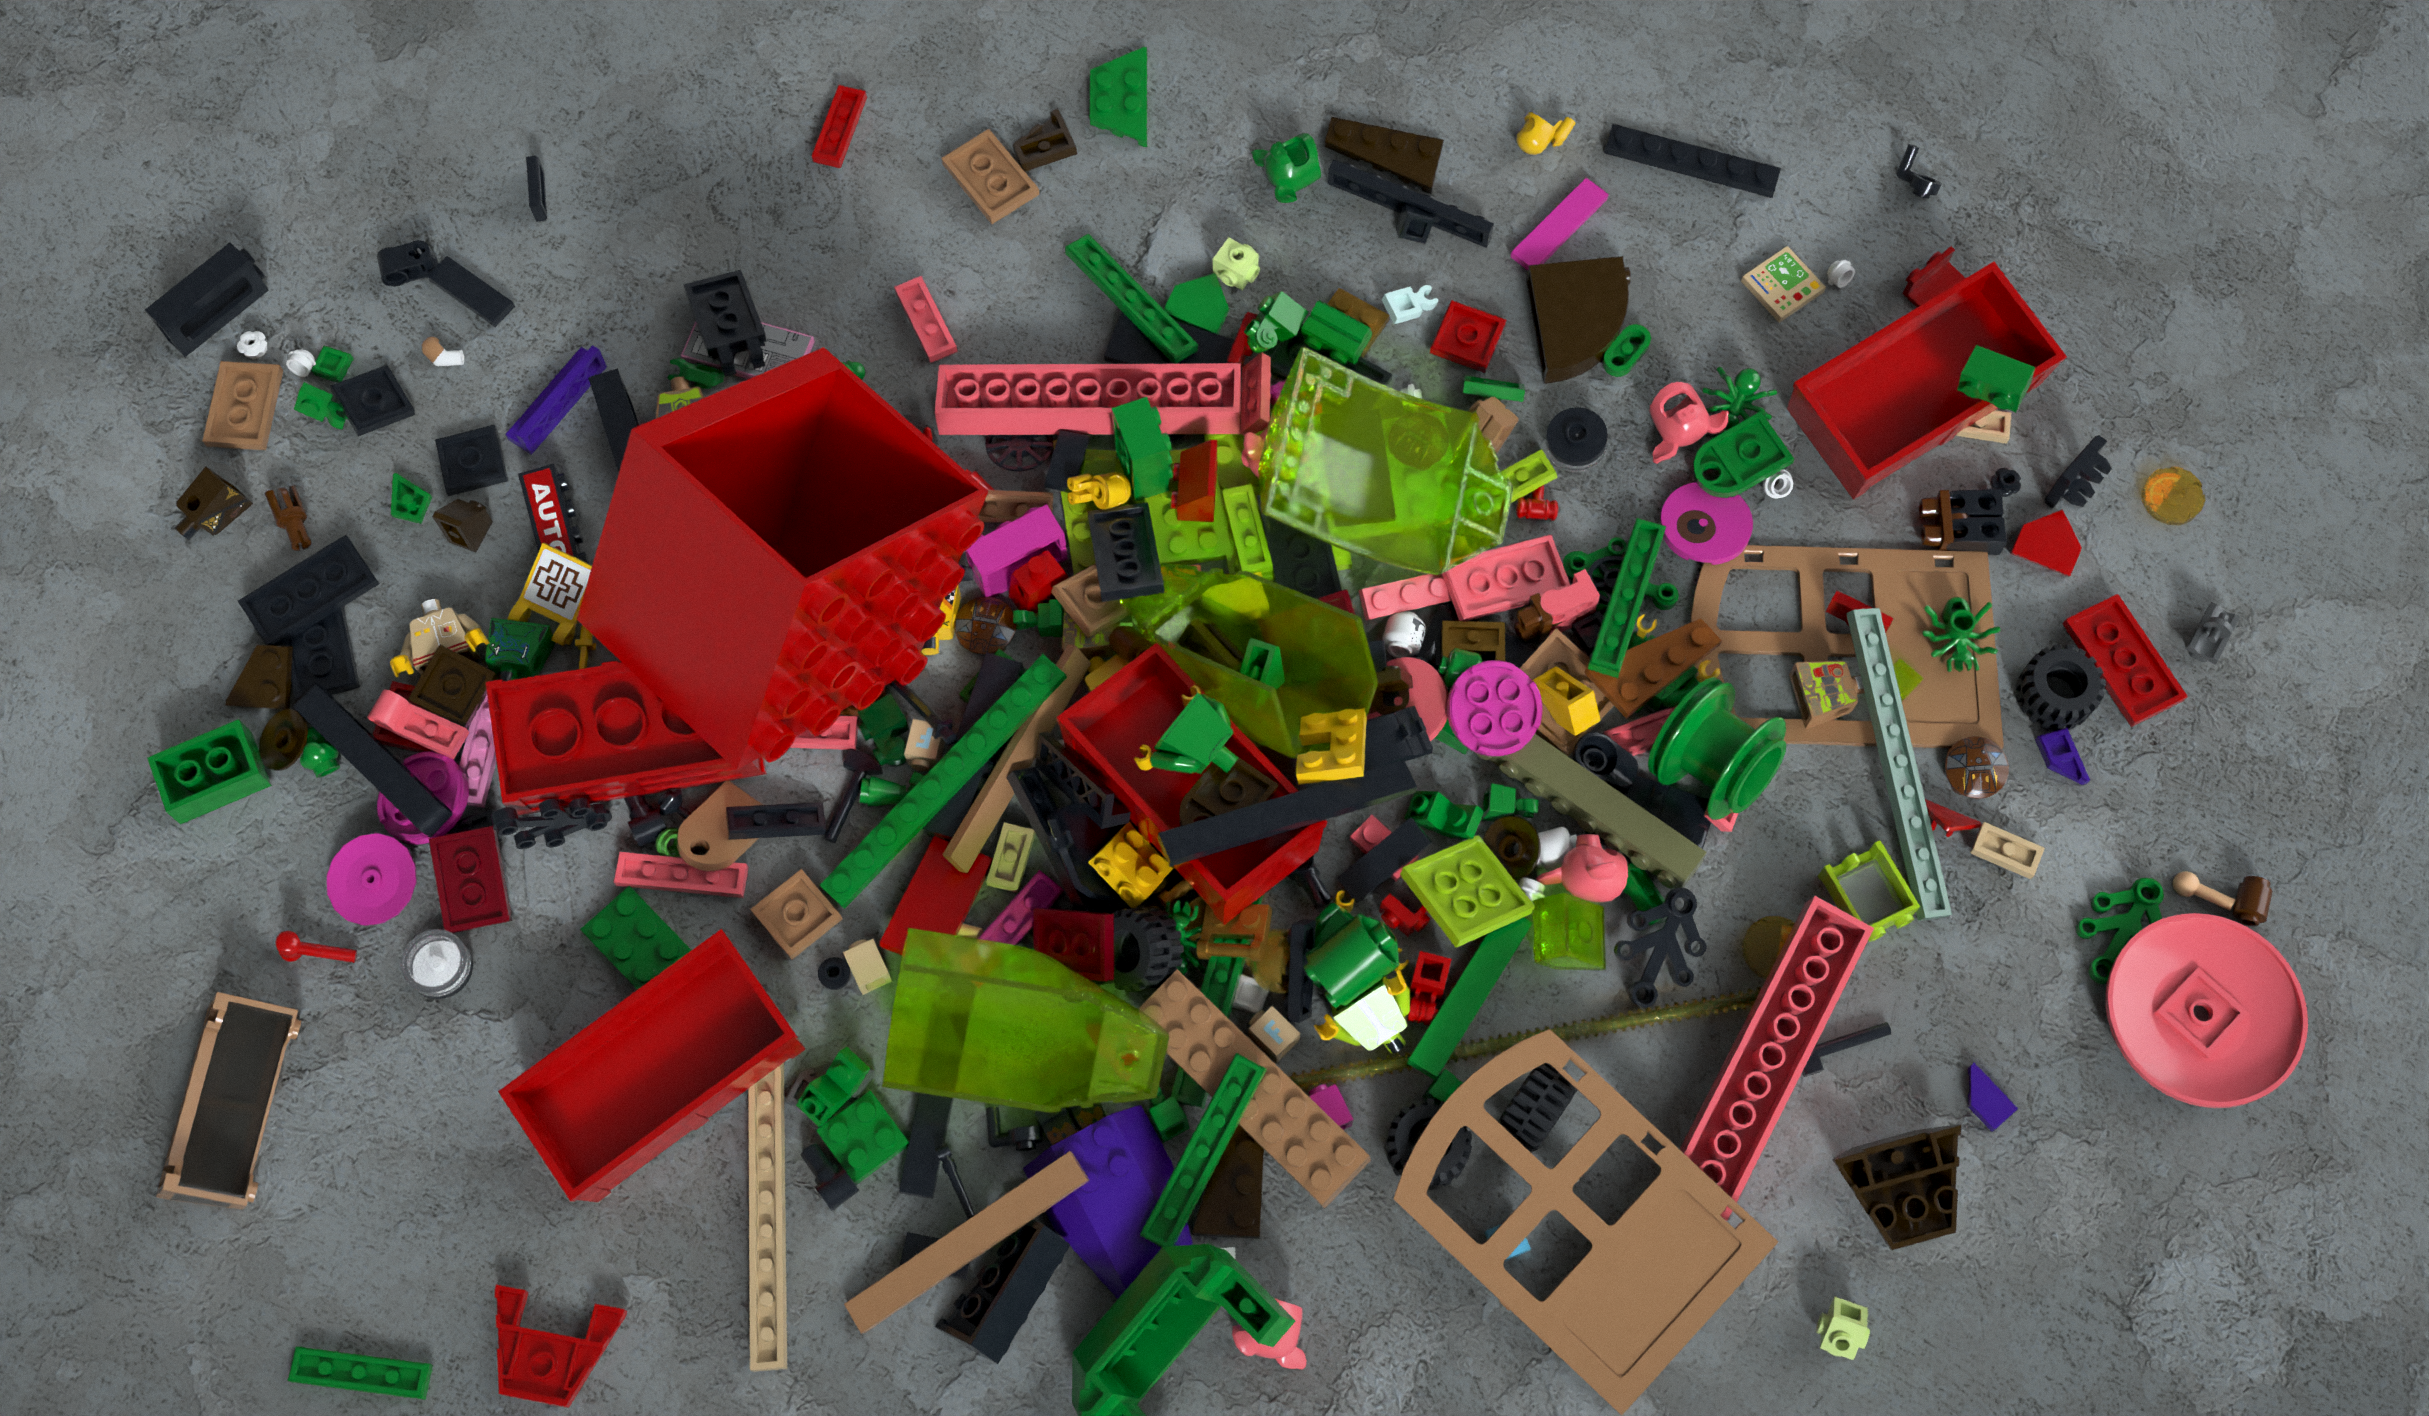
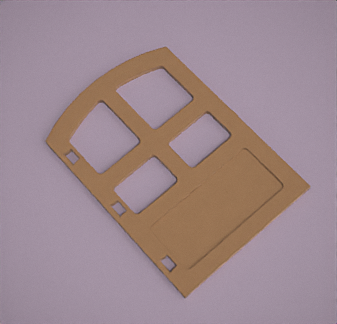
M1747 545L1740 555L1728 562L1718 565L1704 562L1694 591L1690 623L1701 618L1722 642L1719 647L1694 665L1697 669L1701 662L1711 660V663L1705 668L1706 674L1711 675L1715 669L1719 668L1720 674L1717 678L1724 683L1718 655L1721 653L1797 655L1802 658L1803 662L1828 661V657L1831 656L1856 657L1851 634H1834L1826 630L1823 572L1868 573L1871 576L1873 608H1880L1881 612L1893 618L1886 632V637L1912 747L1951 748L1961 739L1979 736L1990 739L2003 749L1996 654L1986 653L1979 655L1967 645V650L1972 653V656L1977 658L1979 670L1975 671L1972 663V668L1970 671H1967L1963 663V670L1959 672L1953 667L1954 661H1952V671L1947 672L1946 661L1952 656L1956 648L1952 646L1940 657H1932L1931 652L1941 649L1951 639L1932 642L1929 640V637L1922 635L1924 630L1932 631L1934 635L1945 633V630L1932 625L1931 616L1924 610L1926 605H1929L1936 612L1938 620L1944 623L1941 614L1947 601L1952 597L1965 599L1974 617L1987 602L1992 603L1988 552ZM1744 554H1762L1761 562H1745ZM1840 557H1857L1856 565H1841ZM1935 559L1952 560V568L1935 567ZM1731 569L1795 571L1798 574L1801 631L1763 632L1718 629L1719 605L1729 571ZM1992 607L1983 615L1972 632L1982 633L1994 627ZM1995 633L1981 640L1968 638L1980 648H1996ZM1734 707L1731 711L1732 714H1734L1735 716L1749 724L1754 729L1759 727L1768 719H1771L1741 718L1736 714ZM1784 719L1786 723L1784 741L1786 744L1877 746L1871 721L1833 719L1805 729L1802 719Z
M1550 1029L1527 1038L1495 1056L1474 1072L1449 1096L1417 1140L1402 1171L1393 1197L1407 1213L1486 1286L1508 1311L1511 1310L1620 1415L1627 1411L1778 1243L1766 1229ZM1569 1059L1585 1073L1577 1082L1563 1069ZM1544 1063L1550 1064L1600 1112V1116L1553 1168L1545 1167L1484 1109V1102L1501 1088ZM1463 1126L1469 1127L1531 1186L1530 1194L1483 1244L1475 1242L1427 1195V1190L1443 1155L1459 1129ZM1647 1132L1663 1146L1656 1155L1641 1142L1647 1135ZM1624 1134L1660 1167V1173L1614 1224L1608 1225L1574 1194L1573 1186L1619 1135ZM1726 1206L1743 1220L1735 1228L1720 1216L1726 1209ZM1551 1210H1557L1590 1241L1591 1249L1547 1298L1539 1301L1504 1269L1503 1263Z

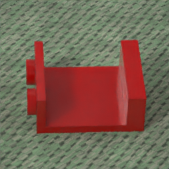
M1952 246L1943 253L1936 252L1927 261V266L1922 270L1916 268L1906 278L1907 285L1902 294L1916 307L1921 306L1965 279L1949 262L1955 252Z

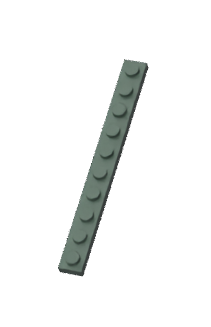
M1880 608L1855 609L1846 613L1910 889L1920 905V908L1916 911L1917 919L1921 921L1951 916L1952 912Z

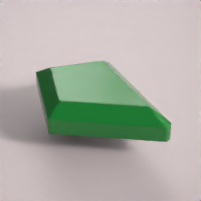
M394 473L391 501L392 517L422 524L432 496L399 474Z

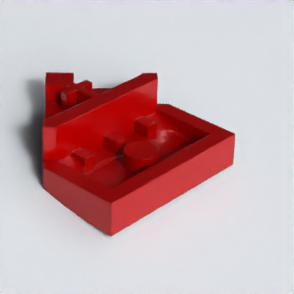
M2062 509L2022 525L2010 554L2070 577L2082 547Z

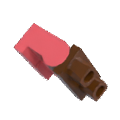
M1586 569L1574 574L1572 584L1561 590H1548L1542 597L1539 593L1530 596L1528 607L1517 611L1516 614L1518 622L1514 624V629L1520 640L1527 641L1536 637L1539 643H1543L1556 628L1563 632L1572 628L1574 623L1596 612L1600 594Z

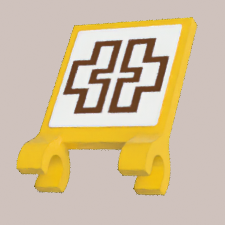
M542 543L522 593L511 609L507 620L528 622L531 610L560 623L554 632L552 641L562 646L565 644L570 645L575 635L578 621L577 616L592 565L546 543Z

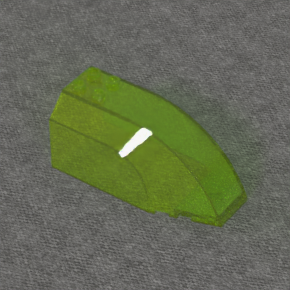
M1172 563L1160 564L1165 593L1120 599V603L1140 633L1148 640L1150 646L1158 643L1207 696L1222 702L1229 719L1249 739L1290 758L1297 759L1298 754L1330 750V742L1301 745L1299 732L1302 716H1308L1313 713L1325 714L1340 712L1344 709L1355 710L1364 708L1367 718L1379 682L1361 617L1248 571L1239 570L1236 575L1224 574L1223 569L1212 568L1209 572L1198 571L1197 566ZM1197 618L1211 619L1244 655L1250 638L1280 647L1285 682L1276 690L1269 685L1181 647L1177 641L1190 622Z
M908 928L892 1009L882 1087L1049 1113L1061 1111V1108L1081 1105V1108L1093 1107V1103L1113 1101V1104L1151 1099L1157 1097L1169 1034L1140 1009L1041 952L1007 943Z

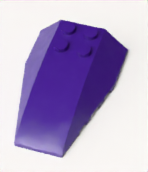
M1141 1105L1108 1115L1049 1147L1023 1167L1029 1179L1067 1152L1071 1151L1090 1181L1047 1209L1045 1213L1057 1233L1070 1244L1074 1252L1088 1265L1117 1300L1162 1248L1140 1236V1233L1174 1171L1173 1164ZM1188 1222L1183 1228L1175 1246L1193 1245Z

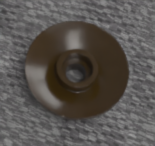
M292 709L279 711L264 727L259 742V753L263 764L267 768L275 771L285 770L292 766L301 756L307 742L308 727L305 718L298 711Z
M1507 816L1496 820L1487 829L1483 841L1514 880L1522 879L1532 872L1540 857L1541 844L1539 835L1531 823L1520 817ZM1518 843L1519 850L1515 854L1513 848Z

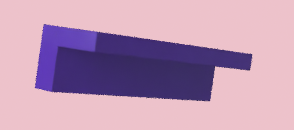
M593 345L588 350L581 346L505 434L507 439L532 455L591 385L588 377L601 374L607 368L600 350Z

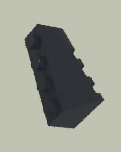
M1031 1220L1008 1237L997 1251L999 1258L996 1262L983 1267L976 1276L979 1279L976 1286L967 1296L962 1293L954 1302L957 1308L947 1320L942 1317L934 1327L977 1354L998 1364L1003 1355L1008 1351L1018 1330L1027 1320L1028 1314L1035 1302L1044 1292L1046 1284L1057 1266L1062 1262L1070 1244L1045 1225Z

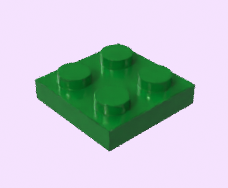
M871 1090L816 1130L855 1185L859 1184L909 1146V1141Z

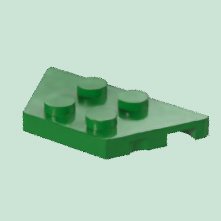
M1147 47L1137 49L1090 70V125L1102 130H1109L1112 134L1121 138L1124 135L1137 140L1138 145L1142 147H1147Z

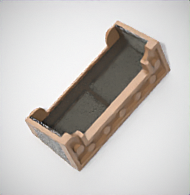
M216 992L207 1009L156 1193L157 1198L241 1210L247 1206V1202H254L258 1182H253V1171L286 1046L290 1039H297L300 1030L301 1020L296 1019L298 1010Z

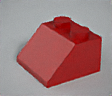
M1211 439L1181 451L1180 463H1174L1173 481H1179L1178 491L1172 490L1171 509H1177V520L1214 522L1217 482V440Z

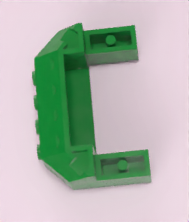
M1210 1244L1162 1247L1072 1352V1404L1078 1416H1147L1137 1404L1221 1306L1257 1343L1274 1347L1296 1320L1227 1250Z

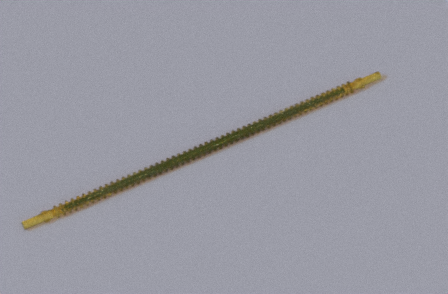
M1757 987L1756 991L1748 988L1747 993L1739 990L1737 995L1733 992H1729L1728 996L1721 993L1719 998L1711 995L1709 1000L1706 997H1702L1699 1002L1693 998L1692 1003L1684 1000L1682 1005L1674 1002L1672 1007L1667 1003L1664 1005V1008L1656 1005L1654 1010L1647 1007L1644 1012L1638 1008L1636 1013H1633L1631 1010L1627 1012V1015L1619 1012L1617 1017L1613 1014H1609V1018L1601 1015L1599 1020L1591 1017L1589 1022L1582 1019L1579 1024L1573 1020L1572 1025L1564 1022L1562 1027L1554 1024L1552 1029L1546 1025L1544 1030L1536 1027L1534 1032L1526 1029L1524 1034L1520 1031H1517L1516 1035L1508 1032L1507 1037L1498 1034L1497 1039L1489 1036L1486 1041L1480 1037L1479 1042L1471 1039L1469 1044L1461 1041L1449 1060H1454L1455 1063H1458L1459 1058L1467 1061L1469 1056L1477 1059L1479 1054L1484 1058L1487 1056V1053L1495 1056L1497 1051L1502 1053L1517 1043L1548 1029L1553 1031L1561 1040L1565 1039L1566 1042H1570L1572 1037L1578 1041L1580 1036L1588 1039L1590 1034L1598 1037L1600 1032L1606 1036L1608 1031L1616 1034L1617 1029L1625 1032L1627 1027H1630L1631 1030H1635L1636 1026L1643 1029L1645 1024L1653 1027L1655 1022L1663 1025L1665 1020L1669 1024L1673 1022V1019L1681 1022L1682 1017L1690 1020L1692 1015L1698 1019L1701 1014L1708 1017L1710 1012L1718 1015L1720 1010L1723 1013H1727L1728 1009L1736 1012L1737 1007L1745 1010L1747 1005L1752 1008L1762 988ZM1405 1051L1403 1056L1396 1053L1393 1058L1387 1054L1386 1059H1381L1380 1056H1377L1376 1061L1368 1058L1366 1063L1358 1060L1356 1065L1349 1061L1348 1066L1340 1063L1338 1068L1330 1065L1328 1070H1325L1322 1066L1320 1071H1315L1312 1068L1310 1073H1306L1305 1070H1302L1300 1075L1292 1072V1076L1289 1078L1299 1088L1304 1087L1305 1090H1308L1311 1085L1314 1088L1318 1084L1328 1085V1082H1332L1334 1085L1337 1084L1338 1080L1346 1083V1079H1351L1355 1082L1356 1077L1364 1080L1366 1075L1374 1078L1376 1073H1379L1382 1077L1384 1072H1389L1392 1075L1394 1070L1402 1073L1403 1069L1407 1068L1408 1071H1411L1412 1066L1407 1064L1412 1054Z

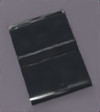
M1636 776L1634 782L1627 788L1609 784L1703 849L1711 824L1704 816L1709 799L1668 785H1662L1659 782ZM1599 837L1601 844L1607 846L1604 840Z

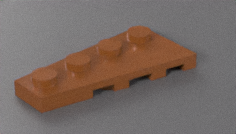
M1700 618L1627 650L1618 678L1587 668L1584 673L1627 719L1719 647L1722 640Z

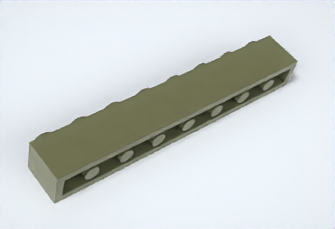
M1536 734L1522 749L1512 754L1491 757L1476 753L1481 759L1490 760L1499 766L1502 773L1507 777L1516 778L1522 782L1533 795L1545 798L1556 811L1563 815L1568 814L1575 819L1583 830L1599 835L1609 848L1624 853L1636 867L1642 870L1647 869L1657 876L1659 882L1667 888H1684L1702 865L1707 853L1705 850Z

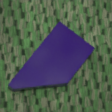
M2068 728L2043 734L2035 739L2048 769L2081 785H2085L2090 781Z
M1973 1063L1968 1067V1108L1993 1132L2018 1108Z

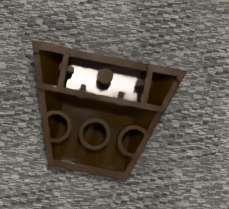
M1960 1124L1914 1130L1853 1147L1832 1159L1890 1250L1956 1233L1958 1203L1956 1173L1960 1157L1957 1156L1958 1136H1961Z

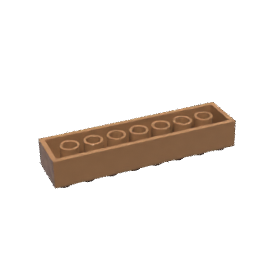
M1178 969L1131 1016L1132 1020L1211 1098L1236 1053L1266 1068L1267 1071L1238 1125L1324 1209L1371 1161L1368 1153Z

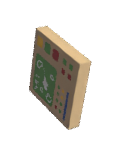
M1788 246L1745 274L1741 280L1779 323L1824 293L1826 288Z

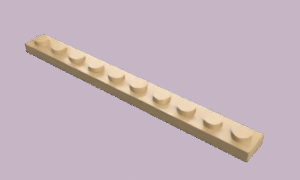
M784 1063L748 1088L750 1370L753 1372L787 1369Z

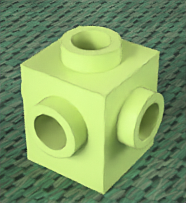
M1228 237L1213 258V274L1216 273L1217 277L1226 285L1235 286L1243 290L1248 282L1253 283L1260 272V267H1258L1259 254L1247 244L1242 245Z
M1834 1296L1828 1313H1821L1817 1323L1816 1333L1821 1334L1820 1349L1826 1350L1834 1356H1843L1854 1360L1858 1348L1864 1349L1869 1338L1870 1329L1867 1328L1868 1308Z

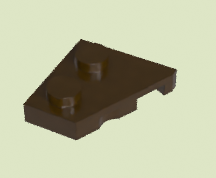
M1055 109L1050 113L1051 118L1043 125L1037 123L1030 129L1027 135L1022 136L1013 144L1015 156L1024 171L1077 155L1076 145L1059 109Z
M256 645L226 699L225 706L290 709L293 646Z

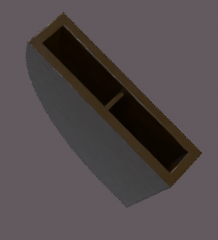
M1623 256L1529 265L1526 283L1544 384L1561 382L1577 377L1600 363L1606 350L1620 335L1629 301L1630 269L1625 267Z

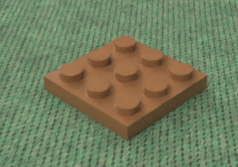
M1557 628L1519 668L1533 680L1555 666L1559 667L1594 691L1600 720L1614 706L1584 673L1590 658ZM1542 702V719L1539 729L1535 733L1569 756L1574 751L1578 740L1583 735L1591 732L1598 723L1574 736L1556 723Z

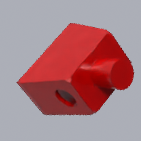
M1045 550L1039 555L1032 557L1027 563L1011 574L1009 598L1019 610L1037 613L1038 604L1049 603V600L1056 599L1051 593L1053 586L1069 577L1052 554Z

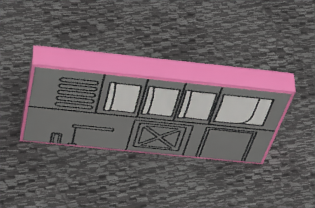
M695 322L681 358L692 364L700 363L722 370L719 358L712 359V356H708L697 323ZM761 322L767 342H764L765 346L761 347L765 366L754 369L748 350L732 354L736 374L734 375L750 379L809 354L815 342L814 337Z

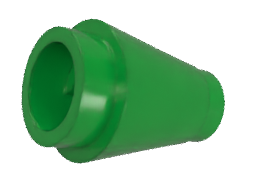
M871 775L870 778H862L859 803L867 804V807L897 805L905 797L906 785H900Z

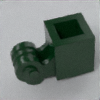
M890 693L872 703L866 709L858 711L861 723L857 724V727L865 741L871 739L876 748L872 752L880 766L888 764L892 767H898L906 763L904 754L906 744L897 736L908 731L909 727L905 716Z

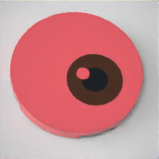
M1402 657L1388 661L1387 666H1399L1412 675L1413 688L1383 694L1381 707L1375 713L1366 714L1367 720L1415 706L1419 717L1424 722L1427 729L1426 733L1431 742L1440 733L1448 718V689L1443 676L1433 666L1417 658ZM1368 691L1361 695L1360 702L1367 697Z

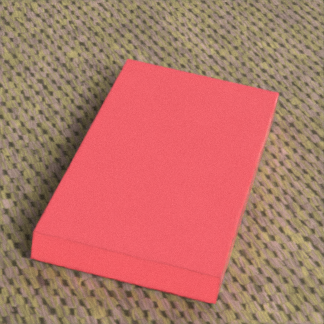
M1551 534L1445 561L1439 565L1459 621H1469L1529 604V599L1532 595L1539 593L1542 597L1548 590H1561L1570 585Z

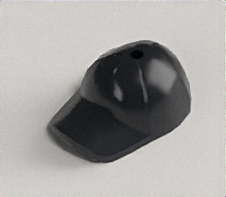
M1588 732L1578 740L1574 747L1573 760L1604 782L1622 788H1627L1634 782L1638 770L1637 760L1608 736L1598 732Z

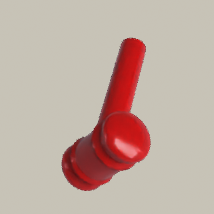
M1544 485L1532 491L1531 499L1521 497L1517 500L1516 515L1518 518L1525 517L1526 519H1549L1555 521L1558 516V502L1556 500H1544Z
M292 931L281 932L275 940V945L281 958L288 962L296 961L302 955L355 963L357 958V950L301 942L298 935Z

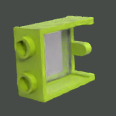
M1881 840L1875 842L1869 851L1858 856L1856 853L1847 856L1841 864L1833 868L1830 864L1824 866L1818 875V878L1824 883L1840 910L1874 928L1868 940L1869 942L1885 935V929L1893 925L1899 929L1914 920L1913 915L1920 908Z

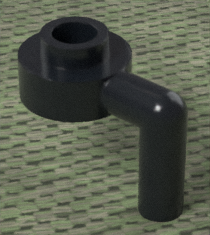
M1908 144L1897 170V177L1910 183V186L1914 188L1913 193L1926 199H1929L1930 195L1936 196L1942 183L1910 170L1919 147Z
M999 1107L986 1108L988 1143L991 1147L997 1148L1013 1145L1016 1146V1151H1029L1036 1149V1144L1042 1142L1041 1127L1038 1126L1017 1127L1008 1130V1132L1001 1133Z

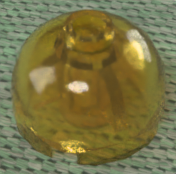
M1289 929L1269 930L1263 961H1252L1250 957H1246L1247 966L1250 967L1254 980L1264 990L1280 994H1287L1289 992V979L1286 977V966L1290 960L1291 949L1287 943Z

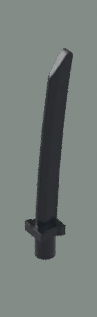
M896 680L889 683L933 728L932 736L934 739L941 737L948 745H952L957 741V735L952 731L953 721L951 719L942 721L907 685L902 686Z

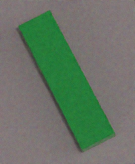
M296 1346L287 1381L426 1400L433 1365Z

